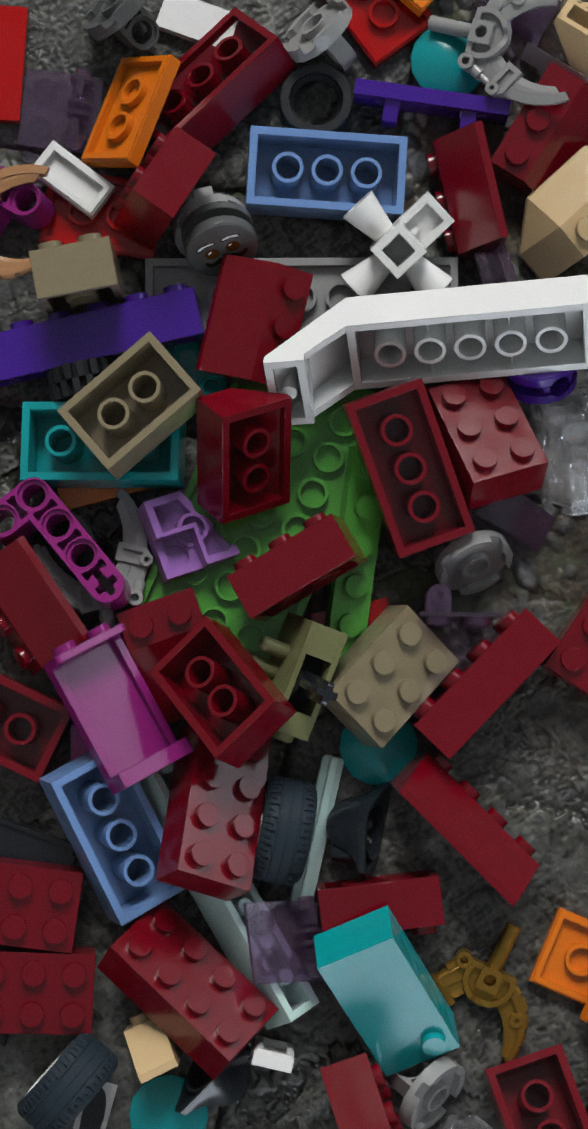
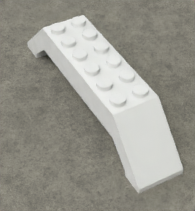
M588 275L346 297L264 356L263 365L268 392L291 396V425L315 423V417L354 390L392 387L414 378H422L423 383L426 384L588 369Z

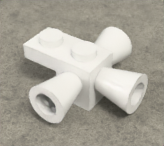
M372 190L344 215L343 219L374 240L369 245L370 250L374 254L341 274L343 279L359 296L374 295L390 272L397 279L405 274L415 291L445 288L453 279L423 257L427 252L426 248L455 222L428 191L393 224Z

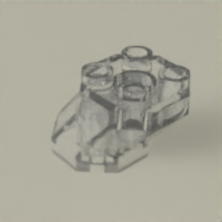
M583 386L576 389V391H572L568 396L559 401L549 404L530 405L531 428L548 460L542 489H539L540 499L544 508L553 510V504L562 506L563 514L570 516L588 514V386Z

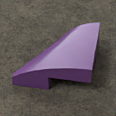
M180 491L145 501L137 509L163 583L204 570L237 557L240 554L238 547L234 543L230 545L213 529L215 525L206 516L198 514L194 510L192 502Z

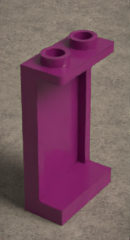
M106 622L87 632V641L76 646L72 639L53 649L51 652L54 658L43 665L109 789L115 795L193 752V749L186 737L179 741L176 740L120 636L126 630L123 623L110 628Z

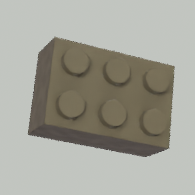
M89 233L79 236L77 238L78 242L62 245V242L59 240L47 241L38 244V250L28 251L37 299L48 315L60 311H71L72 315L87 312L86 307L88 305L98 302H109L110 306L125 303L124 298L126 294L120 262L109 236L102 237L101 233Z
M149 331L57 411L106 469L119 480L197 412L196 398L205 395L200 387Z
M388 605L339 659L331 682L334 684L333 691L338 693V698L336 701L329 700L326 707L364 746L383 748L458 664L459 660L408 605Z

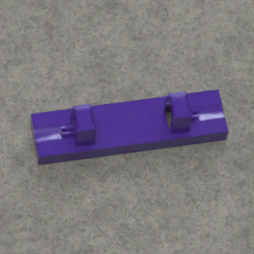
M356 78L353 104L383 108L381 127L396 129L399 111L460 119L458 129L481 120L483 123L505 126L511 100L361 78Z

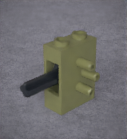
M288 612L277 640L269 636L261 638L259 650L270 654V659L267 660L257 655H252V657L297 711L272 737L291 744L294 737L308 741L321 705L326 706L329 700L336 701L338 698V693L333 691L334 684L331 682V679L347 641L348 634Z

